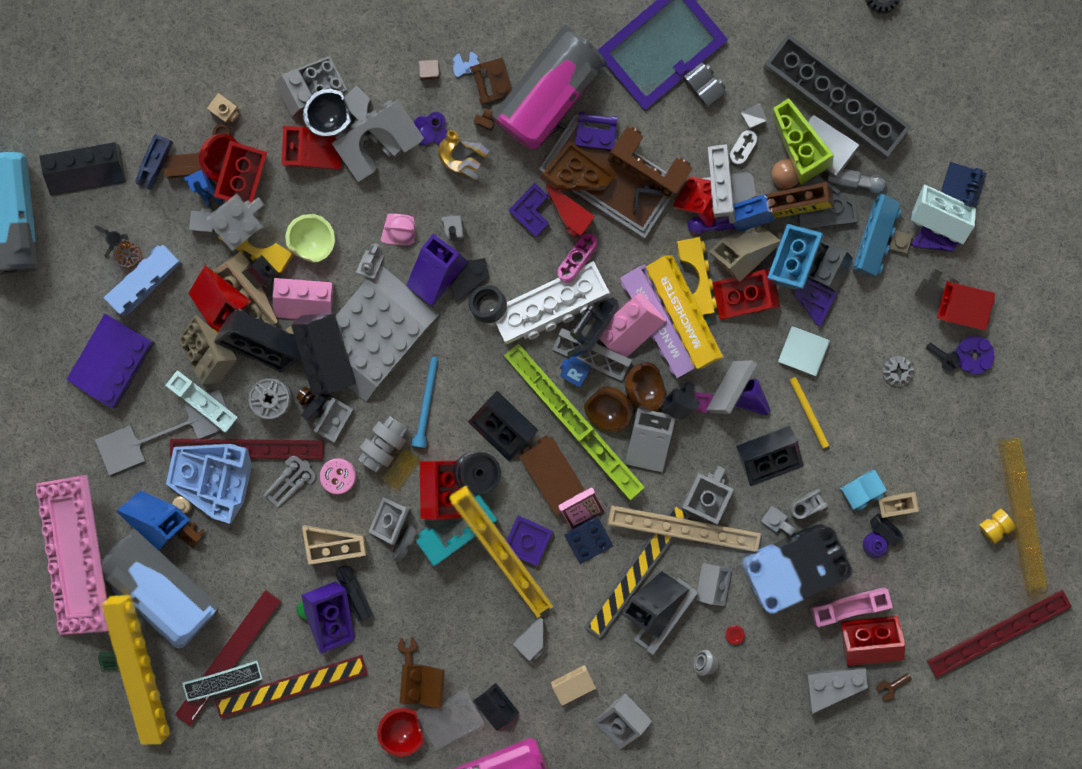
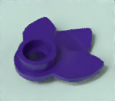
M433 112L429 116L421 115L415 119L414 124L424 137L419 145H428L434 141L439 146L446 138V119L442 113ZM434 118L439 120L438 125L433 124Z

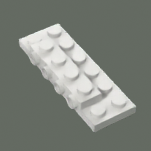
M593 261L585 265L570 283H564L557 278L507 302V310L496 321V324L506 345L522 337L532 340L539 336V332L544 330L552 331L557 327L556 324L561 322L569 323L574 319L575 315L580 313L584 315L587 306L594 307L593 303L610 296V293Z

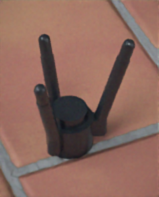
M98 225L95 226L97 230L106 235L105 241L109 248L104 255L105 257L109 256L114 246H118L122 239L128 236L117 231L109 232Z

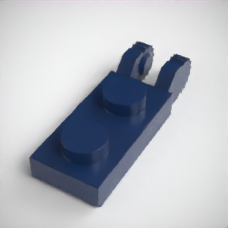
M154 134L140 164V170L135 179L137 185L141 186L144 184L147 177L145 187L149 190L154 187L173 145V141Z

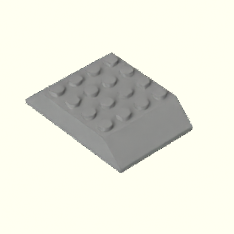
M382 265L379 267L375 278H367L336 315L356 382L354 385L349 386V388L365 402H367L440 315Z

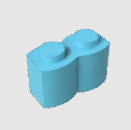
M871 470L840 488L853 510L856 508L861 510L868 505L866 502L874 499L876 501L883 497V492L886 491V488L876 471Z

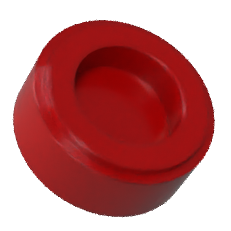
M731 625L727 628L725 637L729 643L737 645L744 640L745 633L740 626Z

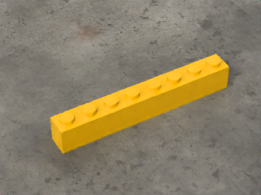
M131 595L111 596L101 606L141 745L162 744L170 735V729L166 722L165 711L161 704L155 675L152 672L150 657L147 654L140 622L135 611V604Z

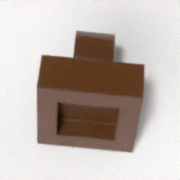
M485 108L482 116L476 114L473 121L474 124L492 131L494 122L490 118L493 111Z
M195 522L190 527L186 525L179 534V537L192 548L199 543L204 532L203 529L200 532L193 530L196 525Z

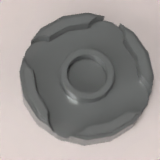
M408 525L402 532L393 550L392 560L401 562L407 555V549L409 545L413 544L416 536V529L413 526Z

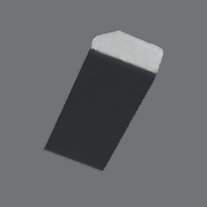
M612 297L600 302V313L593 306H587L586 312L576 327L570 332V335L581 344L577 349L567 352L568 358L577 357L593 349L618 310V300ZM593 317L596 321L587 335L584 336L581 332L590 318Z

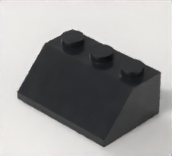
M498 391L468 421L508 461L539 431Z
M790 426L736 446L750 486L804 466L798 441Z

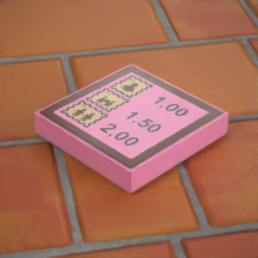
M593 488L558 506L571 530L605 512Z

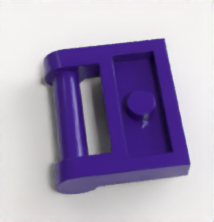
M579 111L575 145L611 151L614 147L617 116L588 115L585 112ZM584 122L610 125V130L583 127Z

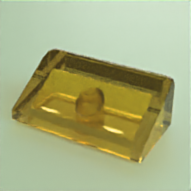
M404 448L382 480L399 490L421 459Z

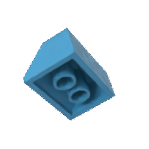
M787 224L767 278L776 285L790 289H804L823 233Z

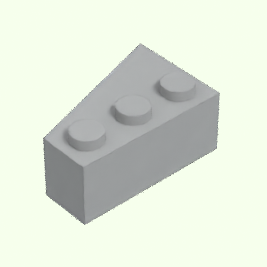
M863 666L805 672L809 710L812 714L868 688L866 668Z

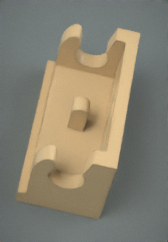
M585 665L551 682L552 688L562 706L596 689Z

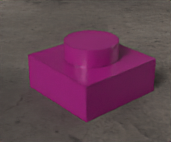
M694 392V398L700 401L699 407L694 411L710 413L706 409L713 398V394Z

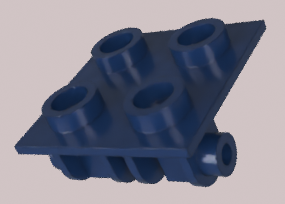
M950 162L941 192L964 202L966 206L976 208L987 173L979 168L972 169Z
M598 516L564 534L580 564L614 547Z

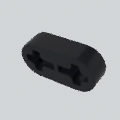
M876 514L870 520L872 528L891 545L896 546L904 539L901 531L886 517L882 518L881 514Z

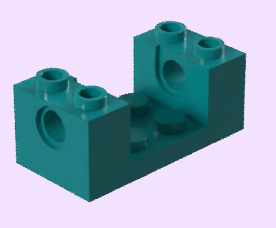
M472 494L494 523L498 518L480 494L477 496ZM467 526L463 529V535L460 537L455 535L448 540V546H446L435 529L429 530L427 527L417 535L419 539L416 542L435 566L475 537L476 534L470 526Z

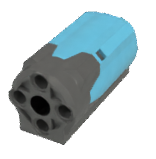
M2 152L0 153V275L34 272L39 268L28 159L22 153Z

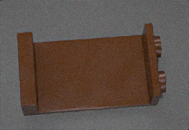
M546 435L537 441V446L532 448L529 445L521 450L522 455L519 457L554 514L557 515L561 513L558 507L560 504L586 490L553 437L548 438Z

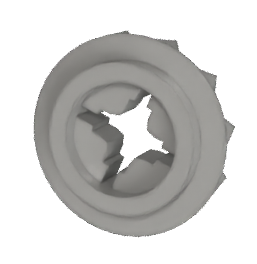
M895 356L888 359L884 364L883 376L892 386H904L913 378V366L905 357ZM897 366L900 369L906 370V372L900 374V380L897 374L891 373V371L897 369Z

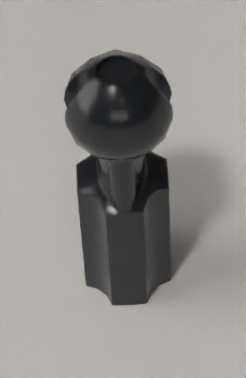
M346 565L338 568L336 579L346 589L348 602L358 622L372 616L373 612L355 577L354 570Z

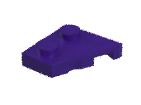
M922 226L911 246L952 252L959 242H953L948 237L936 234L931 229Z

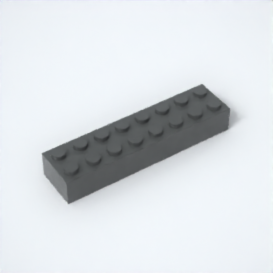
M790 34L786 35L763 66V69L884 160L891 154L911 127Z

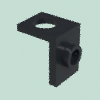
M652 186L636 188L634 192L633 214L637 213L639 196L661 197L662 190H655Z

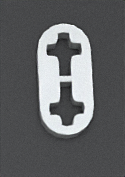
M746 130L738 138L729 155L733 164L740 165L749 156L757 141V136L753 131ZM751 135L753 143L749 142L746 147L743 146L745 142L743 136ZM740 148L744 150L741 154L743 159L739 158L737 161L734 159L735 155L733 153H738Z

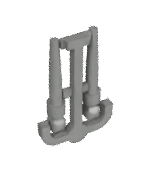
M291 456L285 461L290 467L283 471V474L264 494L277 508L290 498L299 487L301 488L305 481L311 484L315 480V472L310 468L308 461H302L297 456ZM291 461H297L300 464V468L288 479L287 476L289 477L293 473L292 471L298 467L296 462L291 463ZM302 471H308L311 474L310 478L308 473H304L302 478L295 482L296 484L293 483ZM283 480L286 481L273 496L269 495ZM290 485L292 488L278 503L275 499Z

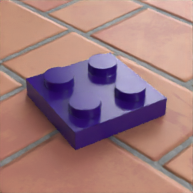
M518 515L506 541L518 558L537 566L553 531Z

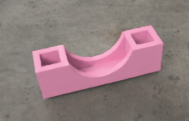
M885 587L810 606L814 624L817 627L836 623L851 616L893 608L889 591Z

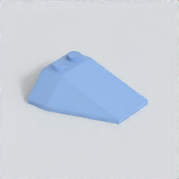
M233 444L174 447L166 484L213 519L230 524L245 500L252 468L248 449Z

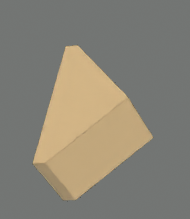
M916 492L901 493L878 499L882 518L920 511Z

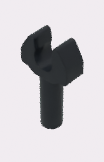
M931 342L926 346V349L942 359V368L945 370L953 371L956 368L949 362V359L957 364L961 361L958 353L955 351L945 353Z

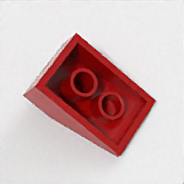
M546 184L545 190L564 227L567 229L566 233L574 239L576 237L581 238L593 222L595 216L559 190H555Z
M765 269L749 273L740 282L734 277L712 282L719 320L780 308L776 284L767 278L770 270Z

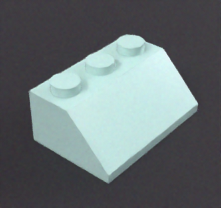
M924 184L913 208L911 220L918 226H925L936 234L948 237L953 242L964 244L975 226L976 208L966 206L964 202Z

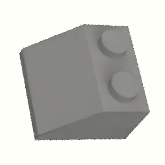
M626 693L618 698L594 721L619 749H622L638 738L652 722Z

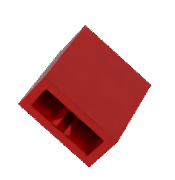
M946 281L937 318L947 322L986 330L990 321L991 308L995 303L994 297L996 293Z

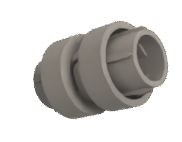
M389 416L384 423L378 421L372 429L376 433L372 440L366 438L361 444L360 448L363 450V453L358 460L376 473L382 465L388 467L394 459L391 455L393 449L401 450L407 440L403 436L408 428L392 416Z

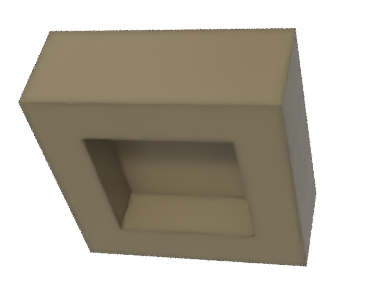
M895 230L893 237L890 239L889 249L907 254L912 235Z

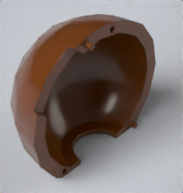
M641 362L633 367L628 373L624 385L629 401L637 408L648 411L659 409L663 405L667 394L659 373L661 371L650 362Z
M602 387L584 404L585 414L590 422L602 430L617 432L625 429L630 423L632 416L631 403L626 394L618 388Z

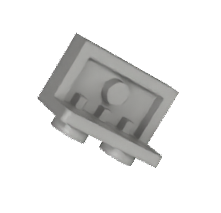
M332 398L331 401L327 399L322 408L324 410L323 415L316 418L313 426L315 427L314 432L335 442L354 409Z

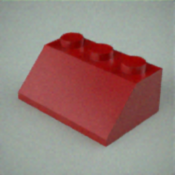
M230 141L214 197L228 201L238 194L244 203L247 200L250 203L253 202L267 152Z
M457 460L420 461V519L463 518L450 499V496L460 490L453 477V469Z
M898 616L841 621L843 650L847 666L904 660L905 642Z

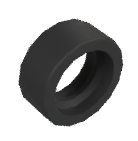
M483 285L472 292L469 298V308L478 321L493 323L505 314L507 301L503 293L496 286ZM495 295L498 298L496 308L488 313H480L477 308L480 300L485 296Z

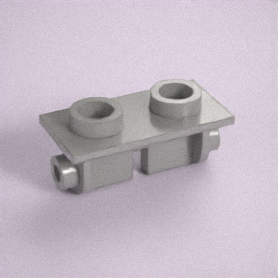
M372 244L369 251H365L356 274L371 279L375 278L384 258V255L380 254L381 248L379 244Z

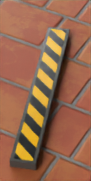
M676 503L667 513V516L688 519L691 515ZM656 533L650 536L587 622L585 628L597 637H602L674 537Z

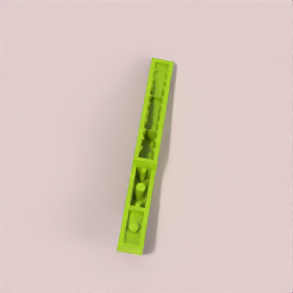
M519 343L504 355L630 501L645 489Z

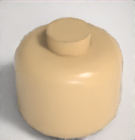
M183 496L176 497L172 503L184 514H187L192 509V503Z

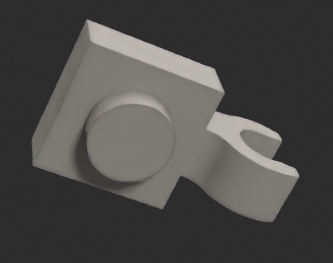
M773 506L769 508L761 522L775 532L781 528L789 535H792L796 530L785 522L787 516Z

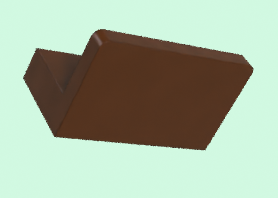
M199 153L167 155L164 177L167 179L187 177L202 170L199 164Z

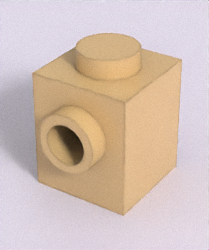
M219 93L207 107L209 111L227 124L230 121L233 123L239 115V108Z

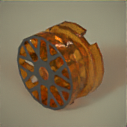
M124 240L118 247L115 246L113 257L118 265L132 268L140 263L142 251L136 243Z

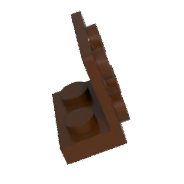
M421 664L402 665L399 703L422 704L434 708H442L445 670Z

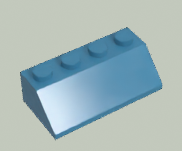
M880 194L875 198L855 259L853 271L871 277L881 274L884 265L881 261L883 255H887L890 246L887 245L889 237H893L895 231L893 224L895 219L898 220L901 213L900 203L884 194Z

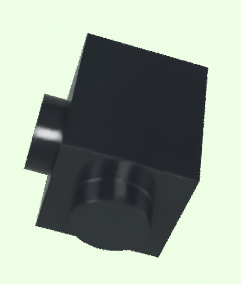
M260 255L251 261L241 273L256 289H259L263 285L265 287L269 286L274 281L272 277L277 271L263 255Z

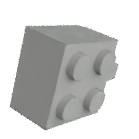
M236 194L207 217V222L233 251L263 227L256 216L259 215L257 210L264 203L259 197L251 203L248 200L244 203Z
M717 466L714 474L709 473L708 476L697 472L681 507L718 524L733 492L732 488L724 485L725 480L722 479L725 469Z

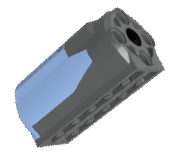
M134 528L101 561L104 583L118 596L131 595L135 604V611L176 648L185 647L219 610V606Z

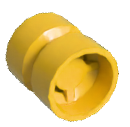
M999 509L992 515V520L986 519L979 525L982 532L994 545L1003 539V534L1008 535L1016 528L1014 522L1002 509Z

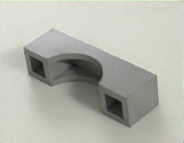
M356 85L344 98L350 115L352 114L357 119L355 122L360 120L362 123L367 120L366 116L369 114L371 100ZM379 127L368 129L370 132L368 136L373 142L377 143L379 141L384 146L382 151L388 157L393 155L396 158L403 151L394 136L386 129Z

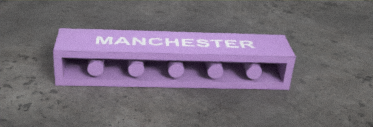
M646 265L639 266L620 278L622 287L629 293L631 299L642 292L667 320L651 335V338L660 347V354L669 363L671 373L678 378L696 368L691 363V356L688 350L682 345V338L675 330L674 322L666 312L662 298L656 292L657 288L654 282L648 276Z

